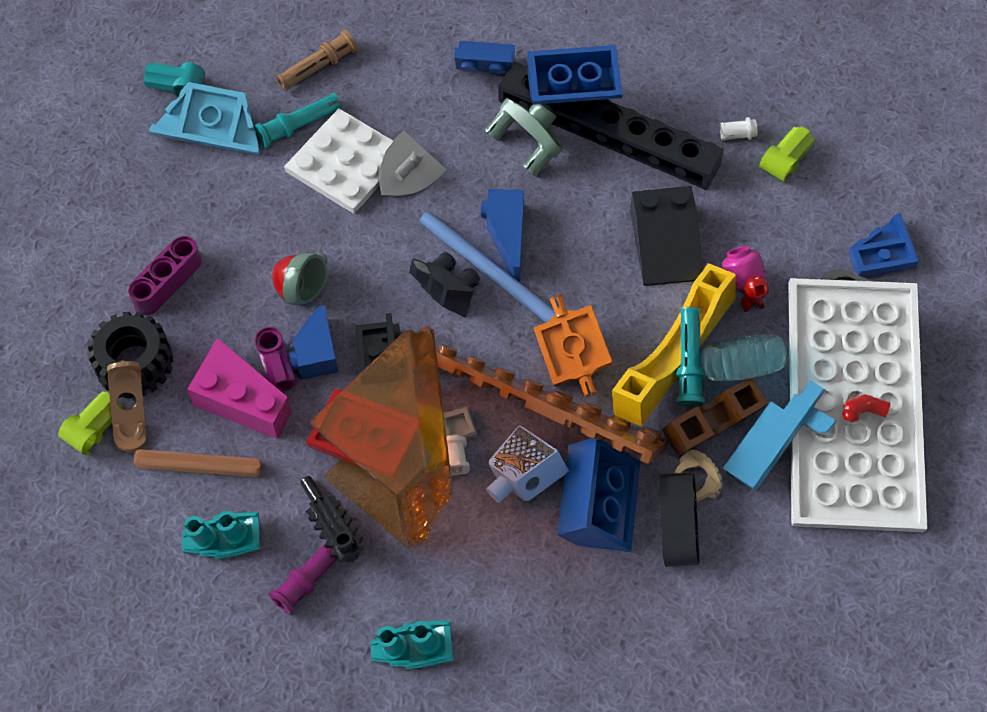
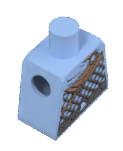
M519 425L489 460V466L497 479L486 488V491L497 503H500L511 492L524 501H530L563 477L569 470L558 450Z

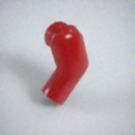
M861 394L848 399L844 403L843 407L845 409L842 412V417L849 422H857L860 414L870 412L886 418L891 402L867 394Z

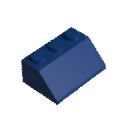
M616 45L528 51V80L533 105L623 97Z
M591 438L568 445L566 466L569 472L564 476L557 535L577 546L631 552L640 461L625 452L614 449L611 444L604 440Z

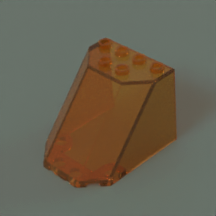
M430 326L422 327L418 333H415L413 330L404 331L310 422L312 427L360 466L357 467L339 460L324 475V478L408 549L414 543L419 545L426 540L431 532L430 527L434 524L442 508L452 496L450 462L434 329Z

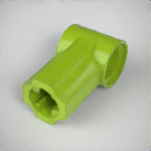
M793 127L777 146L772 145L766 151L759 167L785 183L787 181L785 178L789 173L793 174L799 161L813 146L815 139L805 127Z
M102 391L79 416L77 414L69 416L59 429L58 436L84 456L91 453L89 450L95 443L99 444L101 442L102 433L112 424L109 393ZM117 401L119 407L123 408V406Z

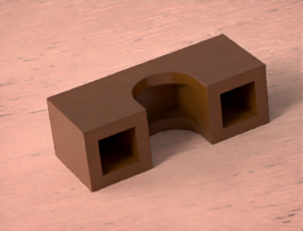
M751 376L724 391L705 405L697 406L672 420L662 431L677 456L680 457L687 451L694 449L756 414L767 406L768 402Z

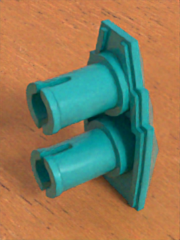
M223 511L207 521H203L198 516H192L183 525L186 528L183 529L184 532L182 533L183 553L200 554V557H215V560L261 549L259 512L233 513L232 511Z
M450 620L403 623V627L399 628L383 626L376 633L378 638L371 640L372 662L388 663L391 667H406V670L454 661Z

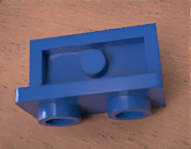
M460 41L459 46L455 47L454 59L456 68L465 72L484 71L493 74H505L514 63L515 46L512 44Z

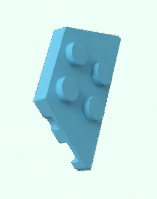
M188 82L180 91L179 97L172 101L165 109L166 113L156 125L153 123L149 129L150 134L154 136L260 155V148L247 96L243 92Z

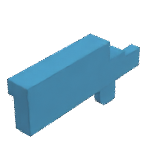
M810 380L799 396L794 394L784 409L770 401L723 467L725 472L756 492L803 425L819 434L828 433L835 425L836 420L814 407L825 392L824 388Z

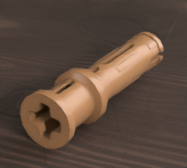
M344 29L340 32V36L329 43H321L317 52L301 60L281 74L276 75V80L287 91L326 65H336L340 58L350 52L356 53L358 51L357 44L352 35Z

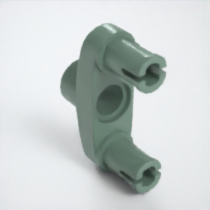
M506 98L499 107L500 111L485 128V131L499 141L514 121L518 122L538 141V148L526 163L523 164V167L528 169V172L538 177L552 157L556 158L563 150L562 143L549 127L558 115L546 104H535L528 110Z

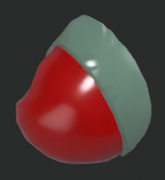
M321 252L300 253L279 260L274 265L272 271V281L278 295L291 305H305L312 302L322 292L328 279L327 256Z

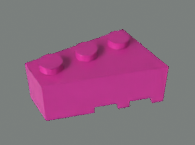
M218 338L187 389L193 406L278 439L292 413L288 397Z

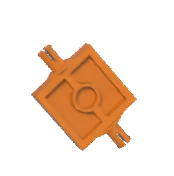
M556 295V298L553 296L550 298L555 316L548 322L533 327L552 383L557 387L570 381H579L584 397H590V393L592 395L597 393L591 376L601 369L614 365L602 329L592 305L579 310L567 311L563 296Z

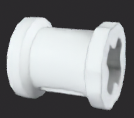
M451 435L438 441V447L442 450L444 464L441 466L443 475L467 474L470 471L469 462H466L465 456L466 437Z

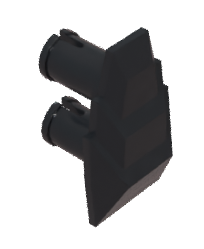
M448 252L441 253L434 261H428L427 263L413 258L409 273L421 284V287L442 307L462 317H466L474 293L472 288L477 286L480 281L478 273L472 268H467L458 277L452 274L450 271L455 268L456 261Z

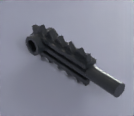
M311 476L304 477L300 484L311 500V503H309L310 508L306 513L310 515L309 521L316 522L314 529L322 530L319 538L327 539L324 545L325 548H333L330 556L339 557L341 563L344 561H355L359 557L360 552L364 550L361 546L363 537L355 536L358 530L357 527H349L352 519L344 518L347 511L346 509H339L341 502L336 500L335 495L329 497L327 494L322 495Z

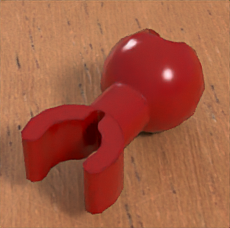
M761 276L749 278L744 285L746 296L741 299L744 312L749 311L754 304H757L759 309L764 308L763 298L769 291V285L765 278Z

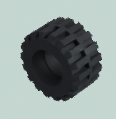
M130 311L123 312V316L117 317L116 314L110 316L111 320L109 322L103 320L99 324L100 330L92 332L91 337L93 340L88 341L87 346L89 353H87L88 359L99 382L108 391L107 366L117 363L118 361H115L117 356L126 348L141 346L146 348L144 353L133 361L140 364L142 395L146 396L144 392L146 389H150L152 393L158 389L156 383L158 381L161 384L166 382L165 373L171 374L172 365L170 362H174L172 349L160 323H156L155 319L150 315L145 318L141 312H136L135 315H131ZM123 393L125 398H132L131 393Z

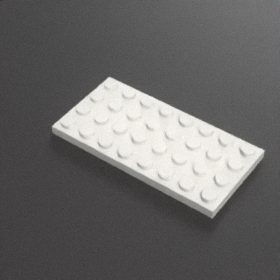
M790 278V400L794 394L799 396L811 380L825 390L814 407L836 420L833 428L826 434H819L803 425L790 443L791 526L925 532L927 530L917 283ZM861 394H867L891 402L886 418L865 412L859 415L857 422H849L843 419L842 412L845 409L843 405L848 399Z

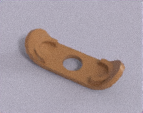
M122 360L107 366L113 438L118 449L124 452H133L142 448L146 443L141 371L139 363ZM122 393L133 394L136 398L135 405L129 409L119 407L117 404L119 395Z

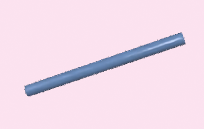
M430 211L422 215L420 223L545 323L555 316L553 308Z

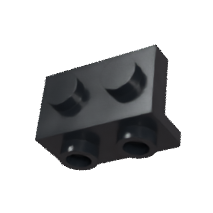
M392 313L385 314L386 322L356 325L362 386L399 382L398 370L404 369L402 350L396 351L395 342H401L399 323L393 324Z

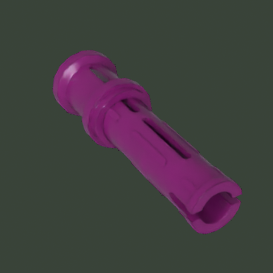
M323 545L300 569L291 570L288 574L289 578L277 590H272L269 593L273 603L286 614L291 615L294 612L293 607L305 594L310 595L314 591V583L339 558L330 556L333 548H325Z

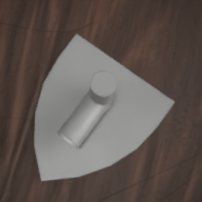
M403 130L388 147L383 157L379 176L381 196L400 197L415 194L429 187L447 169Z

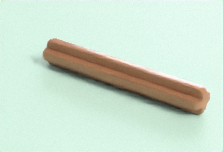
M143 449L136 450L134 457L135 467L140 469L256 478L260 476L262 471V463L259 458Z

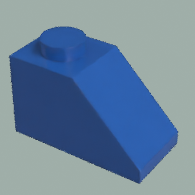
M318 306L293 338L295 351L289 352L293 371L299 370L301 380L338 372L325 306Z

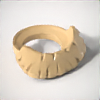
M694 449L687 451L680 457V464L676 467L674 473H683L689 468H703L708 476L703 488L696 492L697 501H701L706 497L715 499L716 494H719V490L722 488V477L718 473V468L715 467L716 465L712 463V460L705 453Z

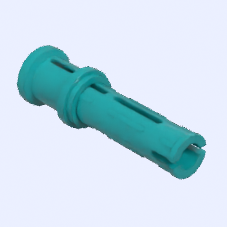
M331 93L288 115L279 113L275 119L267 123L255 124L256 134L263 146L268 148L272 142L282 137H292L294 130L329 115L338 108L342 109L341 103L339 101L329 106V103L338 99L335 93Z
M685 307L680 309L681 367L676 371V377L679 378V397L676 398V404L681 406H700L705 404V398L702 397V378L705 377V371L700 367L701 309Z

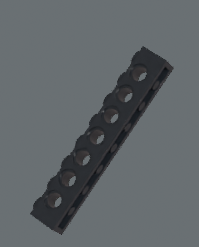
M514 61L498 85V100L500 103H503L508 98L528 110L533 105L529 90L528 65ZM609 99L546 104L558 115L551 123L552 125L704 190L708 189L721 166L724 153L723 148L718 147L712 142H706L694 137L686 131L670 127L660 120L651 119L633 109L615 104Z

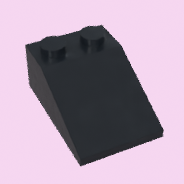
M692 186L633 191L630 213L643 286L695 281L703 271L697 210Z

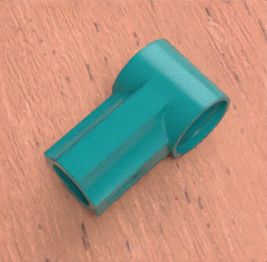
M151 62L150 64L147 63L144 71L145 87L171 91L177 97H179L180 91L188 82L202 84L205 78L204 69L191 62L183 63L181 67Z

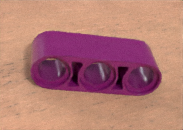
M180 236L175 238L131 282L128 287V294L136 312H141L144 315L155 313L200 267L201 256L196 241L192 237Z

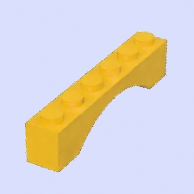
M709 263L694 281L682 307L701 309L700 347L736 299V274ZM681 313L655 351L640 364L629 368L613 388L614 415L642 427L676 381V371L681 367Z

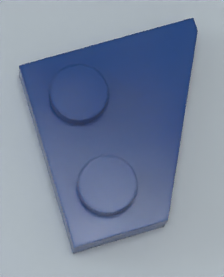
M901 213L894 215L891 221L882 228L877 227L867 238L861 239L852 245L849 251L855 272L861 277L917 268L919 262Z

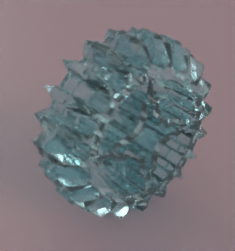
M754 334L723 339L722 341L707 344L700 350V365L703 371H705V378L712 381H733L765 376L766 374L780 371L787 365V352L783 339L773 334Z

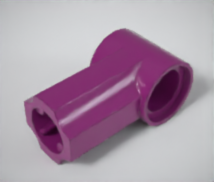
M275 327L260 329L256 333L254 340L266 379L281 392L289 390L297 385L283 336ZM269 343L277 344L272 349L264 348Z

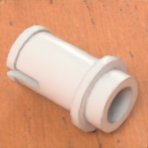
M746 117L745 121L720 123L721 140L740 138L752 140V137H757L756 120H750L749 117Z

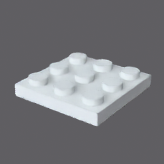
M338 108L284 166L285 172L355 214L380 186L381 163L386 150L393 140Z

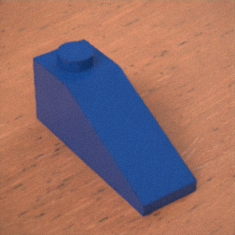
M488 189L487 201L482 200L481 218L487 219V230L510 275L520 282L524 190Z

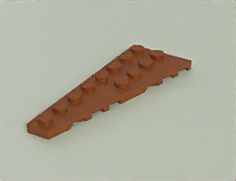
M440 344L439 347L428 348L424 361L461 377H464L465 373L471 375L469 380L480 387H498L499 395L506 399L526 400L524 407L562 425L574 428L575 424L581 426L580 431L584 435L599 440H605L606 437L611 440L610 444L618 451L639 452L643 454L640 461L647 464L663 453L668 440L661 438L662 433L656 429L646 426L643 427V430L631 425V422L616 415L612 418L602 414V408L594 404L584 402L582 406L572 402L573 397L567 393L556 390L554 394L543 390L544 385L537 381L526 379L523 382L514 378L515 373L501 367L493 370L486 367V361L480 358L468 356L466 359L456 355L458 350L453 347Z

